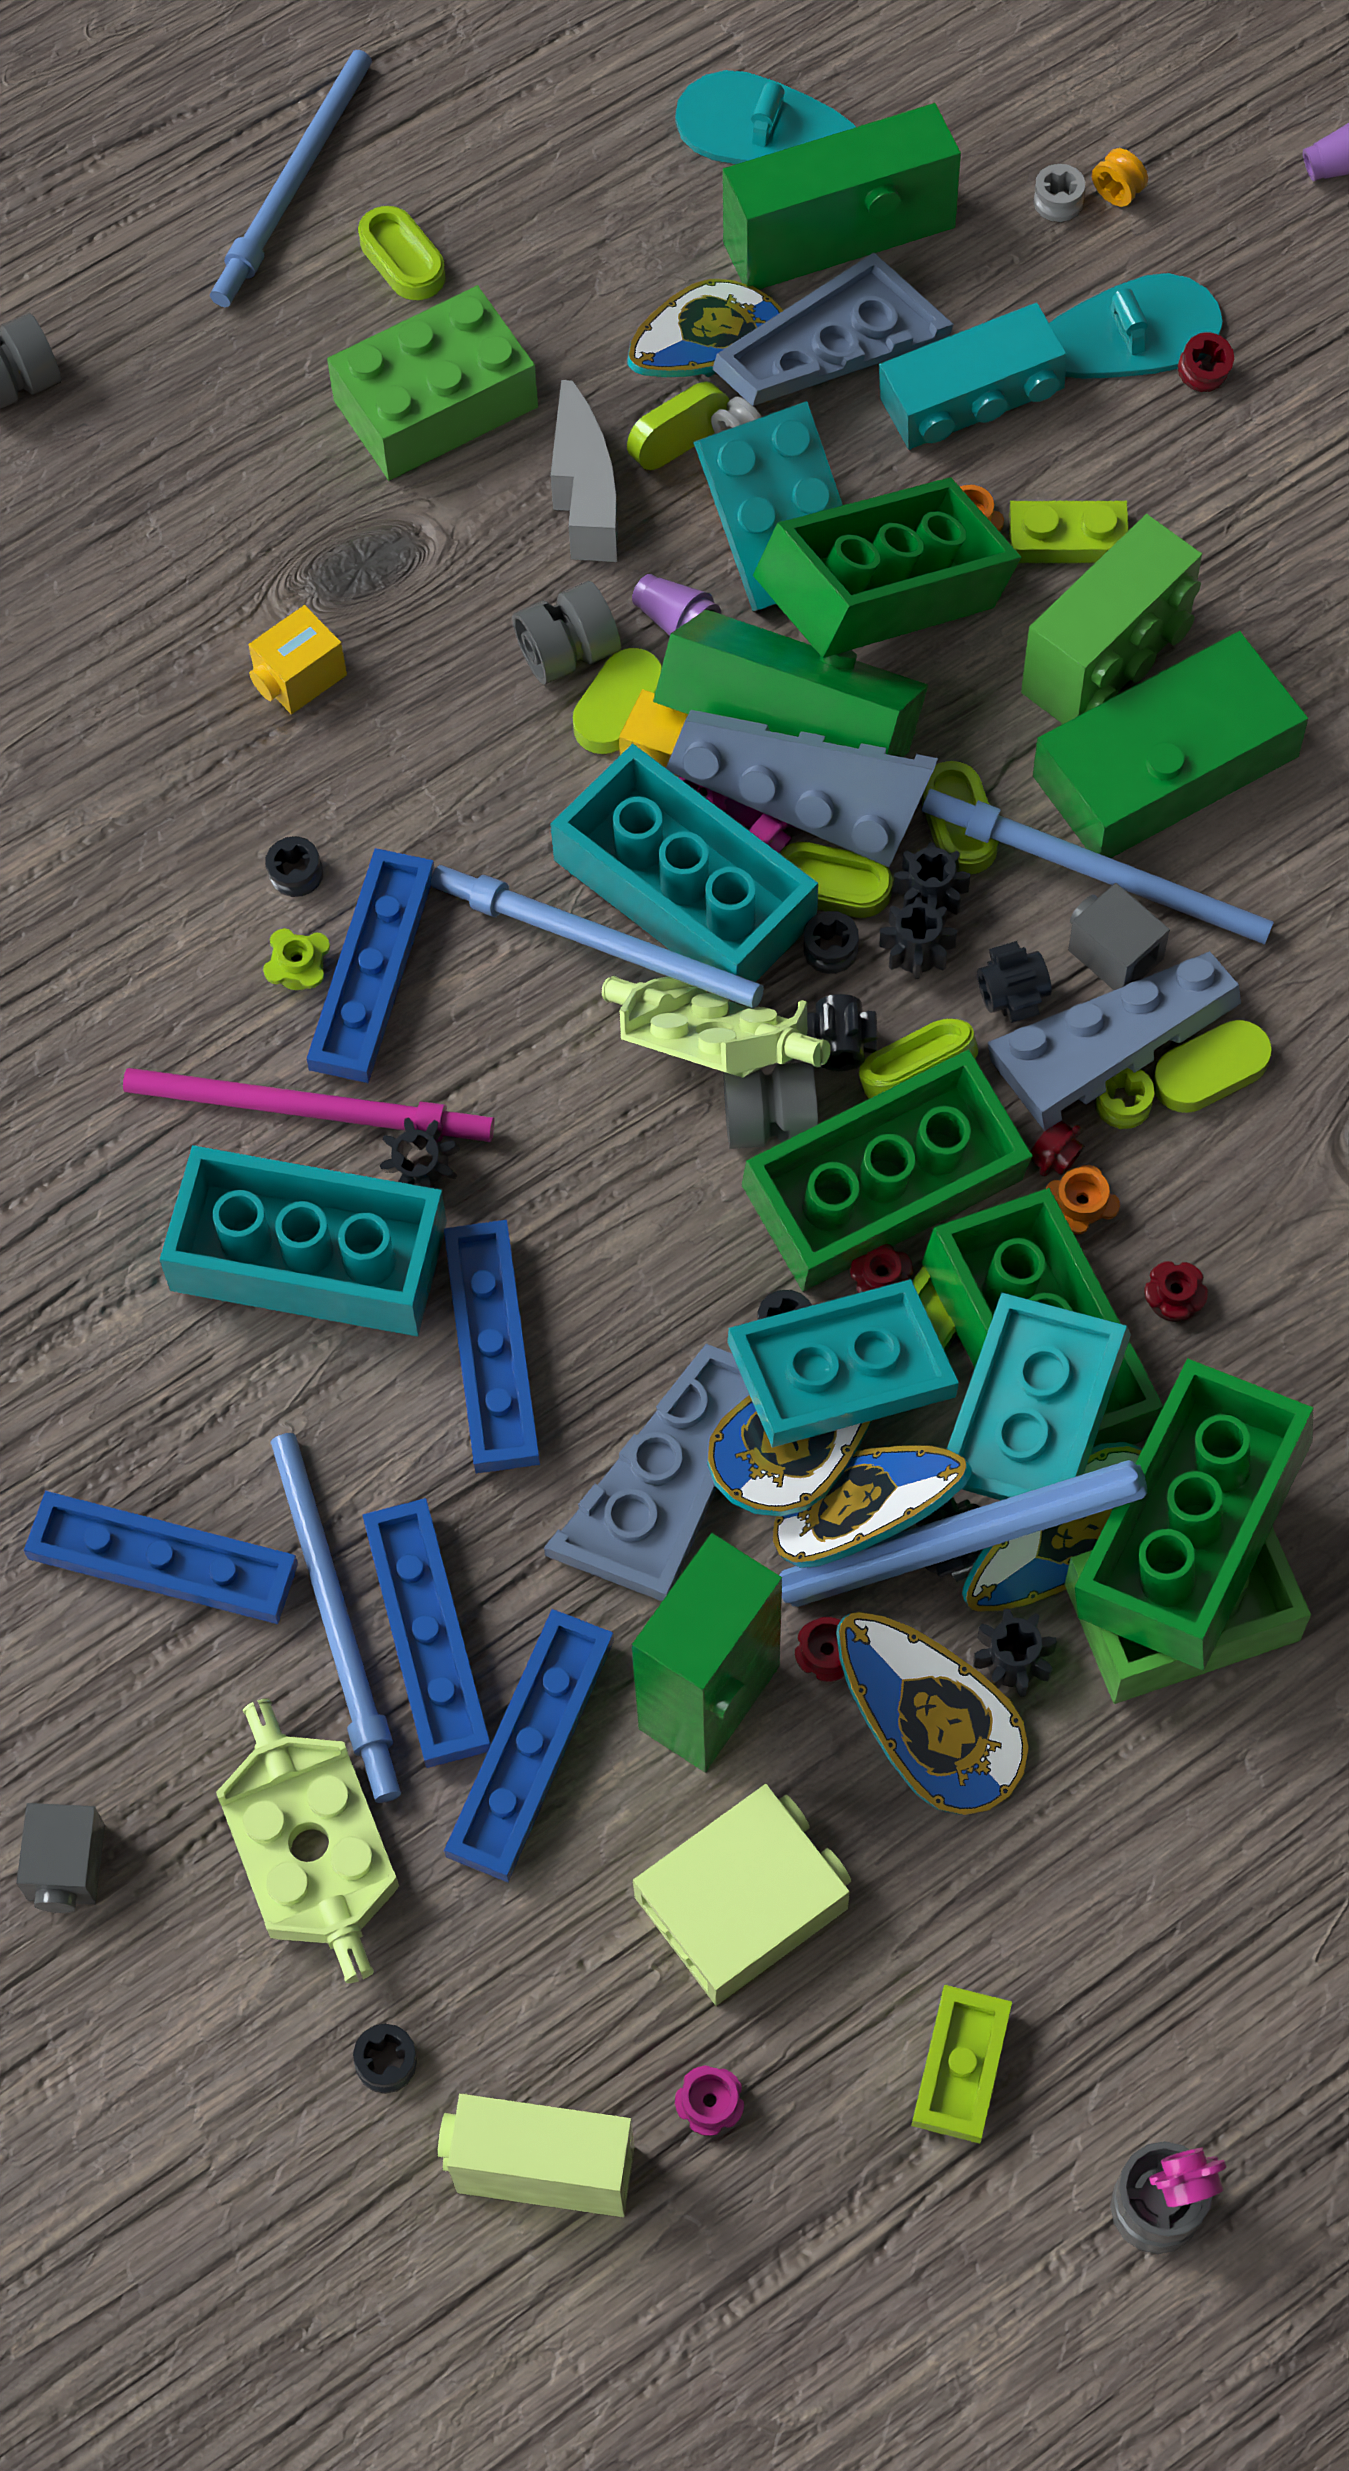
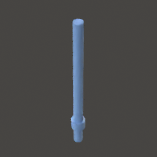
M354 50L244 237L235 239L224 258L226 267L210 293V298L217 305L229 307L244 280L252 278L264 259V246L372 64L370 56L364 51Z
M931 788L925 799L922 812L966 828L965 835L988 843L990 838L1107 884L1113 885L1117 883L1125 891L1262 944H1265L1272 928L1273 921L1000 816L1001 809L979 800L975 806Z
M443 865L437 866L433 872L431 886L433 888L469 901L471 909L492 917H497L500 914L507 915L753 1009L758 1006L762 999L764 988L761 984L509 890V885L501 880L487 875L475 878Z
M293 1433L281 1434L271 1440V1445L352 1723L347 1727L354 1754L363 1758L375 1802H389L401 1795L388 1750L393 1744L386 1717L377 1713L296 1435Z

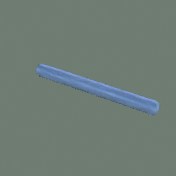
M1127 1460L895 1534L851 1556L819 1567L799 1568L794 1566L785 1569L779 1574L782 1577V1599L785 1603L799 1607L1140 1500L1147 1494L1144 1472L1140 1465H1136L1134 1461Z

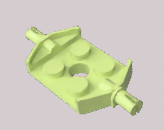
M611 976V978L608 977L602 986V997L605 1001L622 1005L620 1009L622 1040L744 1078L767 1065L774 1063L784 1064L793 1058L813 1064L816 1067H821V1065L827 1062L830 1055V1044L828 1041L807 1036V1001H799L795 1016L787 1019L777 1016L776 1011L766 1007H755L753 1009L729 1001L727 998L707 993L706 990L671 977L652 979L646 983L639 982L636 984L620 979L617 976Z
M257 1700L266 1725L262 1726L253 1702L243 1709L257 1744L253 1752L217 1790V1797L224 1811L270 1938L328 1943L330 1949L334 1948L345 1976V1982H358L359 1980L350 1955H354L363 1979L373 1974L374 1970L370 1966L360 1940L363 1937L361 1929L398 1889L397 1877L377 1830L345 1743L342 1741L288 1737L286 1734H282L271 1706V1700ZM311 1829L324 1833L329 1839V1845L321 1858L311 1862H304L292 1855V1843L298 1834Z

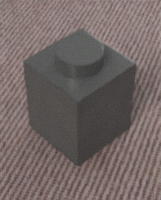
M1114 883L1099 898L1094 894L1087 897L1075 909L1070 918L1072 929L1068 951L1113 990L1141 980L1164 959L1170 929L1117 883Z
M26 1804L16 1884L28 1901H34L35 1908L47 1912L68 1913L75 1911L76 1904L96 1905L105 1824L95 1806Z

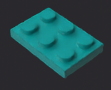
M807 401L694 442L752 611L776 604L754 578L753 573L777 523L843 505Z
M911 1279L730 1327L728 1330L727 1343L772 1448L955 1398L957 1395L959 1382Z
M1001 1293L947 1450L963 1457L972 1467L971 1477L962 1490L1001 1501L1083 1475L1131 1336L1128 1327L1119 1323Z

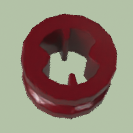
M1211 332L1199 333L1187 342L1184 351L1180 355L1177 365L1179 376L1189 388L1199 392H1211L1225 382L1234 363V352L1229 342L1222 336ZM1200 353L1212 356L1211 364L1217 361L1212 371L1208 372L1200 369L1202 361L1195 363Z

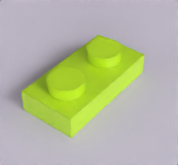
M1010 501L1009 541L1022 557L1019 563H1096L1128 532L1127 501Z
M944 1985L911 2126L980 2144L1012 2001Z

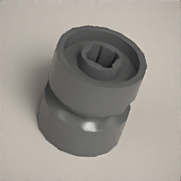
M30 312L6 322L0 327V409L16 403L18 392L22 389L34 395L62 381L57 361L38 321Z
M589 580L559 593L556 605L552 606L550 603L542 600L515 612L512 616L516 638L527 664L538 681L544 685L573 673L578 660L591 665L615 654L621 649L618 629L609 606L597 586Z
M807 1062L776 1064L771 1074L765 1075L759 1069L744 1078L723 1072L729 1149L764 1147L769 1137L776 1136L782 1143L818 1125L816 1088L812 1064Z
M1166 2141L1145 2145L1131 2155L1113 2188L1110 2208L1114 2225L1124 2240L1141 2251L1162 2254L1178 2250L1190 2242L1211 2208L1212 2197L1187 2205L1168 2207L1162 2189H1157V2185L1150 2184V2176L1164 2171L1161 2163L1162 2159L1189 2150L1183 2145Z

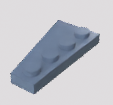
M872 253L717 353L713 370L746 401L755 406L901 356L949 337L954 324L880 257Z
M690 710L666 769L675 775L890 867L938 758L916 754L913 760L886 754V748L861 743L859 749L824 742L825 736L801 731L799 737L771 732L766 724Z
M1209 951L989 1041L990 1060L1042 1129L1046 1131L1062 1120L1061 1110L1078 1099L1085 1104L1089 1103L1106 1092L1105 1081L1127 1067L1133 1072L1140 1070L1154 1060V1050L1168 1040L1181 1043L1241 1004L1239 984Z
M705 1344L658 1403L655 1414L639 1434H634L619 1452V1459L600 1483L598 1485L594 1484L580 1501L577 1512L561 1531L559 1529L545 1545L546 1557L659 1601L664 1600L677 1582L717 1490L707 1466L710 1436L720 1420L749 1395L732 1353Z

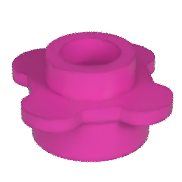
M1195 2148L1162 2159L1161 2163L1164 2171L1149 2177L1151 2185H1157V2189H1162L1167 2206L1177 2207L1195 2203L1221 2193L1223 2187L1218 2172L1227 2167L1224 2160L1218 2161L1217 2156L1206 2158L1203 2148Z

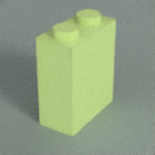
M767 1784L761 1786L633 1879L635 1899L715 2006L730 1997L848 1909L850 1891L846 1885L851 1882V1878L847 1870L830 1849L826 1848L819 1853L804 1833L810 1827L796 1803L788 1795H784L778 1800Z
M459 2093L456 2114L444 2113L438 2141V2157H443V2171L450 2172L455 2189L460 2194L624 2217L635 2145L631 2118Z

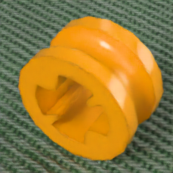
M1122 148L1112 149L1105 157V161L1100 162L1092 170L1091 176L1098 193L1106 201L1119 207L1127 206L1135 198V194L1140 193L1148 185L1149 179L1143 163L1133 153Z

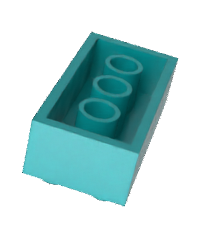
M633 743L551 822L553 856L556 863L669 950L747 980L756 982L804 933L808 921L817 915L818 882Z
M192 1145L160 1256V1263L169 1289L172 1292L418 1337L444 1237V1228L447 1225L442 1190Z

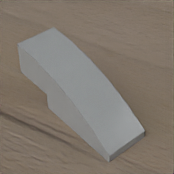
M561 380L550 475L553 510L570 511L568 527L571 559L617 562L618 521L616 491L612 463L605 439L589 404L572 380Z

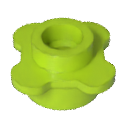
M286 928L275 931L270 937V945L273 948L271 960L263 967L265 978L272 984H282L291 990L311 989L320 985L324 979L322 959L330 951L328 938L318 932L310 936L293 934L291 930ZM297 954L303 957L302 960L298 962H293L291 960V958Z

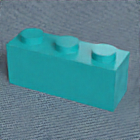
M1036 302L880 363V399L907 449L910 450L925 443L940 442L951 433L978 422L986 423L993 421L1004 412L1031 401L1040 402L1048 399L1057 391L1065 388L1067 353Z

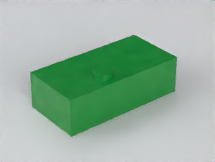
M936 103L723 168V244L741 282L760 290L862 258L872 253L881 252L954 229L956 227L961 152Z
M952 477L778 522L753 576L820 656L826 658L993 609L1022 557Z
M705 609L670 634L653 702L689 714L690 710L766 724L771 732L799 737L801 731L825 736L824 742L859 749L861 743L886 748V754L904 757L910 750L928 684L857 661V654L852 650L822 658L810 644Z
M1238 631L1038 737L1032 776L1085 848L1113 858L1298 758L1308 717L1241 631Z
M968 1049L746 1160L741 1185L800 1289L804 1292L849 1269L854 1259L886 1243L894 1246L1022 1181L1032 1154Z
M1050 1188L934 1227L922 1260V1265L927 1269L930 1280L948 1316L951 1317L956 1332L974 1368L979 1359L1001 1293L1120 1324ZM1130 1341L1128 1342L1093 1447L1100 1444L1126 1442L1133 1445L1147 1440L1164 1407Z
M1187 1358L1135 1463L1140 1465L1144 1472L1147 1494L1140 1500L1113 1508L1075 1585L1078 1618L1204 1671L1313 1442L1314 1407Z
M713 1533L709 1535L631 1644L639 1730L705 1773L780 1667L782 1577Z

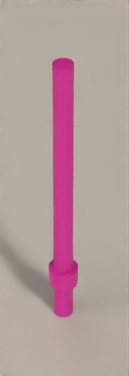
M127 1068L123 1079V1090L127 1093L404 1131L405 1118L409 1117L413 1120L418 1129L426 1131L428 1125L433 1120H436L443 1125L442 1134L437 1140L438 1142L442 1141L443 1136L491 1142L494 1134V1117L447 1111L445 1104L420 1101L418 1107L135 1068Z

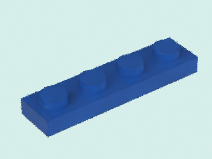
M377 848L374 849L306 1060L309 1071L369 1083L431 888V879L435 870L433 860Z
M507 1220L444 1228L475 1474L540 1465Z
M45 1491L23 1550L28 1560L275 1624L279 1623L298 1566V1561L294 1554Z
M424 1498L362 1514L426 1768L488 1752L490 1741L427 1499Z
M551 1609L444 1849L446 1858L509 1882L614 1643L613 1632Z

